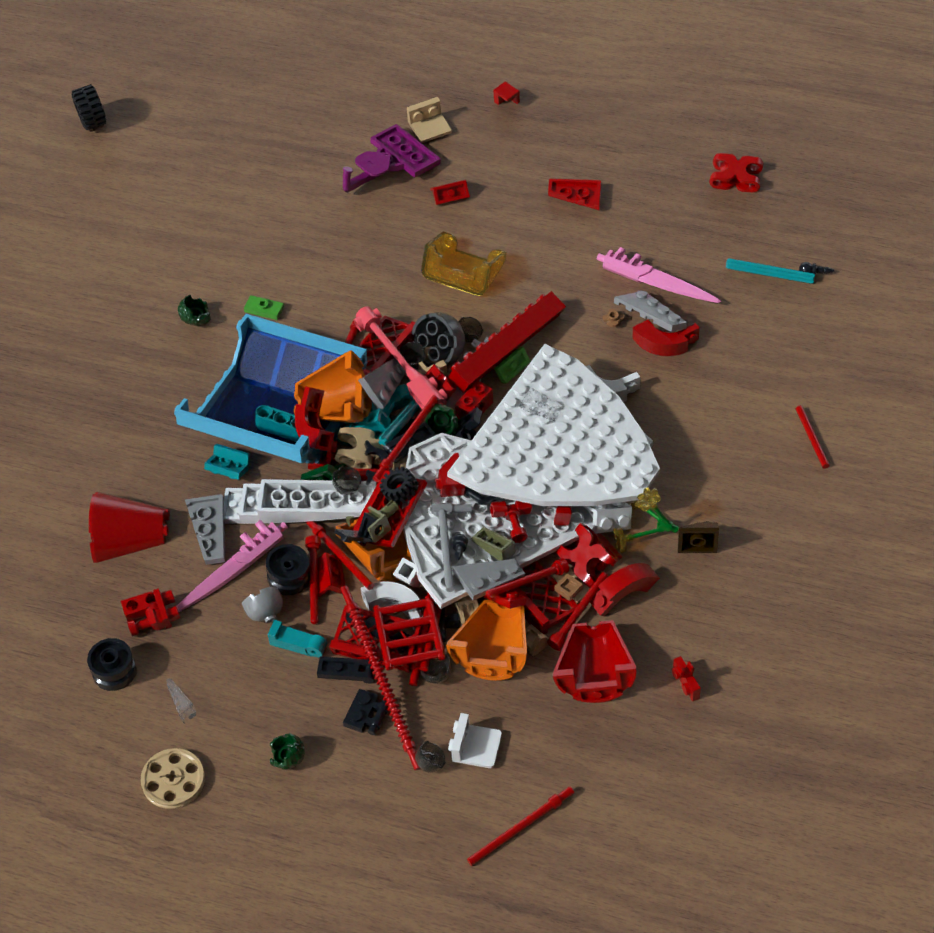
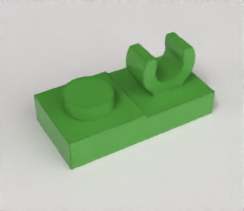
M519 346L494 369L501 383L506 384L531 361L524 347Z

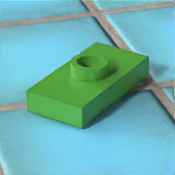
M250 295L244 306L245 313L278 320L284 309V303Z

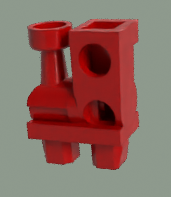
M157 588L153 592L121 600L132 637L139 635V630L150 627L157 631L165 627L166 629L172 627L171 622L181 618L177 606L168 609L165 606L175 602L172 590L160 592L159 588ZM145 616L147 617L146 619H143V620H141V621H139V622L136 621V619H139V618H142V617H145Z

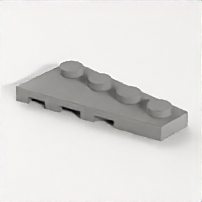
M640 290L635 293L614 297V304L618 306L623 304L626 306V310L630 312L635 310L640 313V317L653 319L654 324L670 332L686 329L687 322L661 304L657 299H654L646 291Z

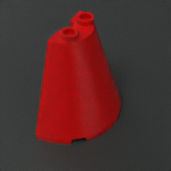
M95 492L92 495L89 508V533H91L90 537L92 540L90 542V550L93 563L165 544V536L169 534L168 525H165L167 520H170V510Z
M599 621V624L594 627L589 626L587 623L572 624L553 671V679L556 686L564 694L567 692L572 695L573 699L587 703L606 702L623 695V691L628 687L631 688L635 681L636 665L614 621Z

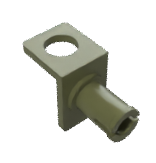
M390 500L381 510H376L371 506L367 508L369 513L379 518L368 527V532L375 543L392 529L387 519L399 510V506L393 500ZM381 525V532L375 535L376 527Z

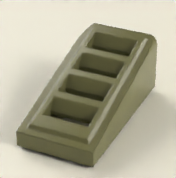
M485 527L471 537V541L497 560H507L515 554L514 541Z

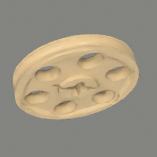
M178 748L163 750L152 756L145 764L141 773V786L146 798L152 804L165 809H176L190 804L201 793L205 782L204 769L197 756L187 750ZM173 756L181 757L178 763H170V759ZM154 765L162 767L157 773L150 771ZM195 765L198 767L195 773H188L186 771L189 766ZM172 775H176L174 781L171 782ZM151 784L159 785L158 790L150 792L148 787ZM193 784L195 789L192 792L184 791L185 786ZM173 793L176 795V798L173 801H166L165 796Z

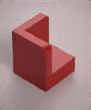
M506 81L493 90L494 102L498 105L505 100H511L516 104L520 103L519 90Z

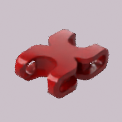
M718 153L713 158V166L720 171L712 173L709 183L715 189L729 190L735 185L741 192H757L761 185L760 179L751 174H759L762 171L763 160L754 156H743L740 160H737L733 154Z
M580 523L575 528L579 536L578 546L571 550L569 547L561 545L556 550V553L560 558L566 559L568 564L575 566V575L586 586L591 587L597 579L595 575L596 565L603 561L614 566L619 559L610 548L600 545L599 536L589 526Z

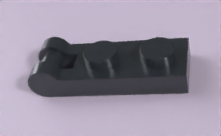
M426 422L419 426L394 463H398L408 455L409 447L436 435ZM404 434L388 442L383 449L390 454Z
M322 656L319 658L317 678L363 681L364 683L371 684L374 682L375 675L372 674L374 670L370 669L371 665L368 664L369 660Z

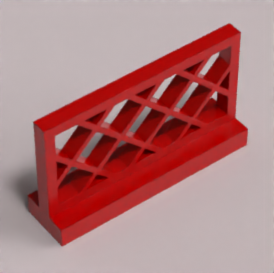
M384 316L380 320L379 327L384 334L394 331L395 335L388 336V339L394 341L393 345L404 357L414 346L412 329L416 322L412 321L410 324ZM386 323H389V324H392V325H393V326H391V327H387V328L382 329V327H383ZM405 329L402 333L397 334L396 332L397 330ZM373 331L358 345L361 348L371 347L372 349L367 351V357L373 355V359L367 360V366L373 365L370 370L363 369L364 375L373 372V370L394 358L385 345L384 347L374 349L373 346L382 344L380 339L372 341L374 336H377ZM385 352L381 357H375L376 354Z
M385 470L353 530L359 531L364 512L369 513L367 509L369 506L376 510H381L389 503L379 487L382 484L381 479H385L384 475L386 473L390 474L388 470ZM416 479L419 485L418 490H415V496H410L412 499L409 505L401 508L403 503L400 501V505H398L399 511L387 519L392 529L386 535L393 533L390 540H384L382 537L376 543H367L391 548L395 546L428 484L426 480ZM401 516L400 522L393 525L392 521Z
M538 561L531 563L535 571L525 569L523 571L525 575H529L544 568ZM551 575L544 577L547 584L534 581L523 585L532 587L531 593L522 591L520 587L511 590L517 591L518 594L526 597V605H524L525 619L544 635L548 633L550 627L569 618L578 606L573 599L569 601L560 594L559 597L547 596L548 590L555 591L554 586L557 584ZM534 588L545 589V595L534 593ZM532 599L544 600V606L535 605ZM546 601L558 603V608L546 607ZM560 604L570 605L572 609H560ZM548 612L557 615L552 620H549L544 614Z
M345 605L334 640H331L329 648L336 655L352 659H366L365 649H362V645L358 641V635L355 636L351 629L355 624H349L346 620L348 613L346 610L347 605ZM359 608L358 611L361 612V615H365L362 621L374 617L373 611ZM383 615L384 624L388 622H399L406 620L390 615ZM374 625L370 627L369 629H367V632L370 633L376 630L377 626ZM422 625L415 626V633L410 637L420 635ZM349 629L353 638L347 641L339 640L341 633ZM403 629L389 633L386 632L389 641H391L390 637L398 632H401L403 638H406L402 631ZM370 633L369 636L372 638V641L375 647L377 648L375 652L378 653L377 657L380 658L379 662L382 663V666H385L382 651L379 649L377 645L378 643H380L379 638L377 640H374ZM416 644L409 645L408 655L414 654ZM397 648L390 649L391 658L405 656L399 654L396 650ZM411 663L394 666L393 669L410 672Z

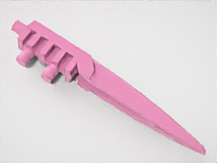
M622 247L615 254L613 250H609L606 255L600 253L597 255V260L603 262L605 270L638 283L644 282L670 292L714 303L721 302L718 298L694 285L654 269L650 265H644L642 261L639 262L641 256L637 253L629 260L627 255H623L625 249Z
M259 520L255 525L261 532H258L253 539L244 532L240 538L246 544L240 547V552L233 555L232 558L190 592L177 605L178 611L181 612L242 573L284 539L282 532L288 526L284 522L277 527L273 522L266 526Z

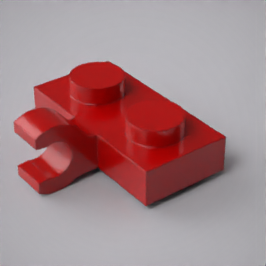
M679 656L673 660L672 673L676 680H680L684 694L686 696L689 695L693 702L700 699L701 688L693 676L695 668L690 661L686 665L683 658Z

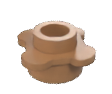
M610 309L609 313L604 315L602 319L608 326L617 327L620 325L621 320L624 319V314L618 313L615 309Z

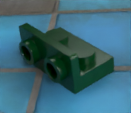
M344 463L336 466L326 464L301 474L300 480L344 481L346 465Z

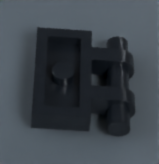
M359 689L343 721V727L363 733L365 726L369 727L368 733L375 735L383 724L382 719L384 715L389 712L387 710L389 706L385 705L387 701L382 700V702L378 703L379 697L377 694ZM373 711L377 712L375 717L370 718Z

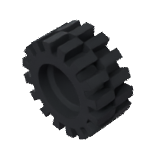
M396 467L395 471L391 469L389 471L390 474L386 473L384 475L385 479H381L380 491L388 501L393 500L397 505H400L401 501L404 504L406 499H412L411 495L415 496L414 490H418V482L407 468L401 467L399 469Z

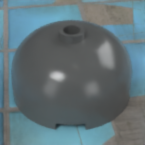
M434 312L421 316L414 324L412 334H414L415 346H413V350L417 358L429 367L436 364L425 359L423 350L426 347H431L428 350V357L431 361L446 359L444 362L449 366L460 358L465 347V334L461 324L453 316L443 312Z

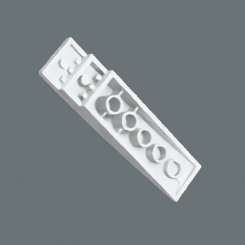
M262 479L261 484H243V488H226L224 495L225 524H256L259 520L263 523H292L345 519L347 516L360 517L377 482L372 481L369 485H366V481Z

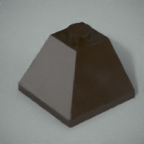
M706 521L679 527L678 553H717L719 539L718 523Z

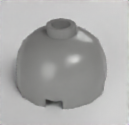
M271 586L261 589L260 594L256 596L254 593L243 600L242 606L247 616L253 621L271 623L274 619H277L276 615L282 609L283 599L278 588Z

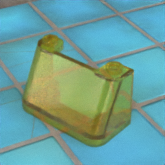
M444 231L425 244L421 267L422 275L428 280L476 296H481L488 291L504 265L507 255L505 251L494 249L489 253L488 259L457 250L458 243L456 237Z

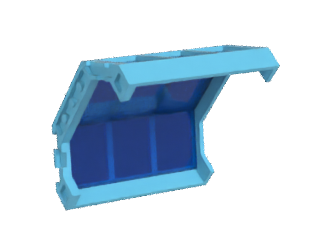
M245 314L237 323L236 329L238 330L239 340L231 366L224 372L221 380L215 384L213 391L207 395L205 402L198 408L197 412H189L188 399L185 398L176 406L174 411L176 422L178 425L292 461L320 464L325 458L327 451L311 448L309 446V437L301 435L298 441L294 442L259 430L255 424V411L259 406L266 405L294 415V406L298 404L294 397L295 383L351 350L360 358L364 365L362 370H365L367 366V349ZM320 420L324 430L334 433V441L338 438L340 427L347 423Z

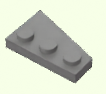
M515 559L458 565L452 568L453 573L472 600L486 595V591L525 576V572Z

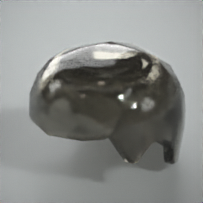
M461 317L458 322L464 330L465 342L472 343L474 339L479 340L484 331L481 323L472 317Z
M409 342L400 348L401 355L414 369H419V362L425 363L426 353L420 343Z
M341 466L337 471L333 472L332 485L341 495H352L361 487L362 479L356 469Z
M445 654L446 658L444 660H439L438 658L430 659L428 671H421L422 677L427 682L440 684L450 677L452 664L451 658L447 654Z
M425 741L417 748L415 760L423 771L428 773L437 772L446 764L443 750L438 745Z

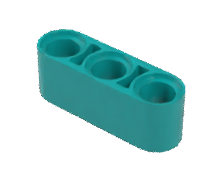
M266 405L259 406L256 409L255 424L259 430L294 442L298 441L299 436L295 427V415Z

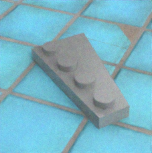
M393 358L358 381L376 408L383 409L406 371Z
M223 494L185 499L206 565L225 562Z

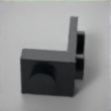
M364 512L359 531L336 529L335 534L341 537L340 540L347 543H352V541H357L361 544L373 542L368 532V527L379 518L372 513ZM381 525L376 527L375 535L379 533Z

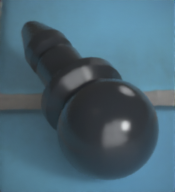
M803 262L799 266V271L814 274L834 272V269L829 267H816V263Z
M464 534L455 535L452 541L456 560H460L463 552L467 549L468 538Z

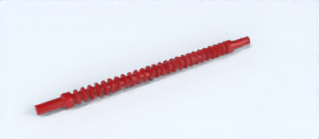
M342 586L340 590L347 604V613L353 619L351 622L355 624L354 629H357L356 634H359L358 639H361L360 644H363L362 649H365L364 654H367L366 659H369L370 669L374 670L372 674L376 675L374 679L378 680L377 685H380L379 690L382 691L383 700L387 701L385 705L389 706L387 709L391 711L389 715L393 717L392 722H395L396 732L400 733L398 737L402 738L400 742L404 743L402 746L403 750L408 753L414 770L421 769L422 765L415 750L416 744L414 741H411L413 737L409 736L410 731L407 730L408 726L405 725L406 720H403L404 715L400 714L402 710L398 709L399 704H396L397 699H394L393 689L389 688L391 684L387 683L389 679L385 678L387 674L383 673L384 668L381 667L382 663L379 662L380 658L377 657L376 648L372 647L374 643L370 642L372 638L368 637L370 633L367 632L368 628L364 626L365 622L362 621L363 617L360 616L361 612L358 611L359 606L354 602L348 586Z

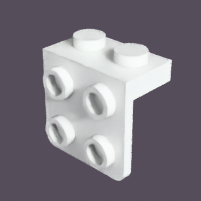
M626 502L585 506L593 512V531L596 534L631 529L632 506Z
M460 713L459 721L455 720L453 727L454 739H450L448 748L452 754V762L493 768L502 737L501 731L470 725L469 714Z

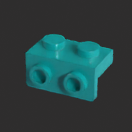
M215 444L213 455L205 462L204 469L214 474L228 476L230 479L239 480L249 470L250 454Z

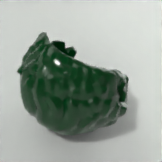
M188 295L179 303L178 313L181 321L186 324L200 326L211 320L207 302L202 301L201 298L193 299L191 295Z
M435 404L424 420L436 435L445 433L453 436L459 426V419L454 409L443 404Z
M287 733L278 736L270 743L273 753V759H270V764L274 767L289 770L296 767L304 759V744L294 734Z

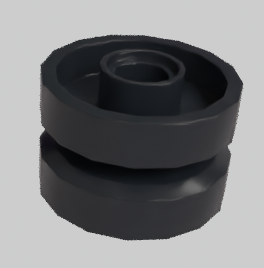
M283 544L270 551L266 558L267 582L269 586H276L282 595H295L302 592L310 582L309 557L306 551L293 544Z
M107 638L99 641L90 649L87 663L93 680L99 688L107 691H117L125 688L133 681L137 668L130 647L124 641L117 638Z

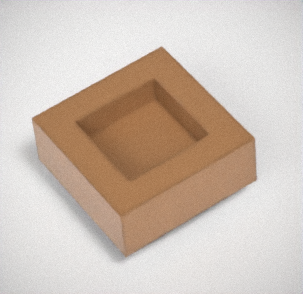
M567 573L554 587L557 593L571 601L583 589V584Z

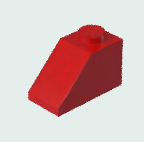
M454 453L440 468L438 478H435L436 490L440 491L441 497L464 495L465 485L447 477V472L458 459L459 453Z

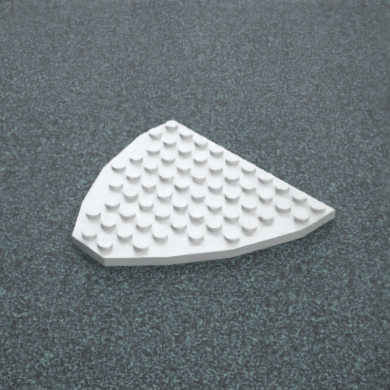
M544 344L449 469L447 477L481 494L540 506H598L641 500L659 474L660 467L643 430L621 398L578 359Z
M440 433L409 447L406 468L409 469L416 479L426 480L428 484L403 529L412 561L416 567L418 580L440 609L469 594L453 571L454 591H446L439 517L432 514L431 504L452 503L472 505V512H452V514L447 516L452 568L458 565L499 561L471 541V537L485 527L512 540L510 532L513 530L511 521L506 520L505 517L492 518L490 513L491 503L480 505L477 501L467 496L465 492L461 496L441 497L440 491L436 490L435 478H438L440 468L454 453H459L460 456L471 442V440L445 433ZM479 493V494L482 495V496H486V497L490 496V495H485V494ZM510 499L505 500L506 505L515 504L516 502ZM410 500L402 504V508L408 506ZM532 504L531 513L521 515L518 518L520 526L526 529L528 538L524 542L515 543V554L509 559H515L520 567L523 568L555 552L561 545L565 547L577 541L579 536L575 528L580 523L589 526L593 530V512L585 506H571L570 524L568 526L554 525L557 506ZM464 534L468 538L467 549L463 552L462 558L456 560L452 541L455 535Z

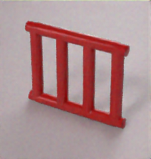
M430 595L425 596V599L385 607H380V605L373 607L382 656L387 671L392 670L394 666L435 658L439 660L446 658L434 602ZM427 607L428 616L384 624L383 615ZM426 624L431 625L432 633L392 641L387 639L386 632ZM430 641L435 643L436 650L391 658L390 649Z

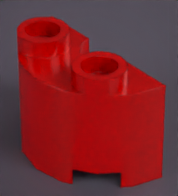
M434 364L424 374L428 379L433 377L438 384L436 389L438 391L443 389L448 398L455 392L457 386L449 378V375L445 376L440 371V367Z

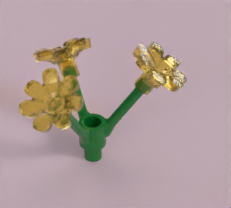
M649 487L643 490L644 495L639 494L637 496L638 500L631 501L633 503L630 506H632V511L639 508L657 519V528L633 535L632 533L624 535L622 528H613L614 539L617 541L615 547L617 550L620 549L621 553L626 552L627 542L633 541L635 538L664 531L677 533L679 526L673 524V521L668 520L657 507L656 502H659L661 497L656 488L651 491Z

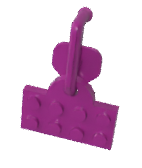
M395 124L371 137L370 143L378 148L376 152L366 151L355 158L356 165L365 172L351 179L353 169L343 167V190L348 193L387 171L404 169L415 178L441 164V158L399 125Z

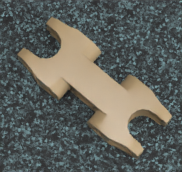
M361 427L340 428L338 439L349 443L353 449L337 450L335 455L337 462L344 463L351 468L370 469L372 464L380 465L381 459L378 455H365L366 448L364 443L366 440L372 446L384 450V445H380L378 443L379 439H375L374 431ZM408 455L398 463L393 462L392 470L395 471L396 467L399 469L401 467L406 468Z

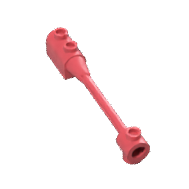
M368 306L361 308L356 313V318L353 319L356 327L360 332L363 330L367 332L373 331L406 371V375L410 380L407 383L409 393L419 407L423 409L433 395L439 398L436 404L446 405L447 394L443 389L439 391L436 389L438 387L436 380L433 377L428 379L425 375L411 367L380 329V318L382 316L377 308L372 310Z

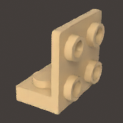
M438 97L407 107L408 123L420 143L452 133L450 126L441 114V104Z

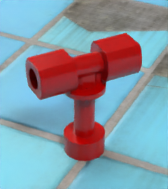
M505 501L491 502L490 513L492 518L505 517L506 520L511 521L513 530L510 532L512 541L521 543L528 538L526 529L520 526L518 518L521 515L530 514L532 504L520 501L506 505Z

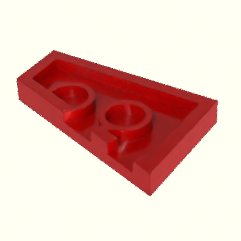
M549 179L548 196L599 210L601 180Z

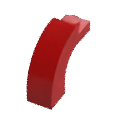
M647 319L633 326V340L649 353L659 356H676L688 352V345L699 340L700 327L694 323L678 332L667 333L658 330Z
M305 386L301 405L296 404L295 408L297 434L299 438L301 435L308 436L311 448L330 452L334 433L324 430L319 418L324 391Z
M634 563L625 566L611 574L598 586L600 590L590 603L600 616L605 617L623 597L634 591L648 592L660 578L649 564Z

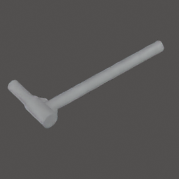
M432 503L431 512L436 517H439L446 591L452 592L454 591L447 516L452 514V512H472V505Z

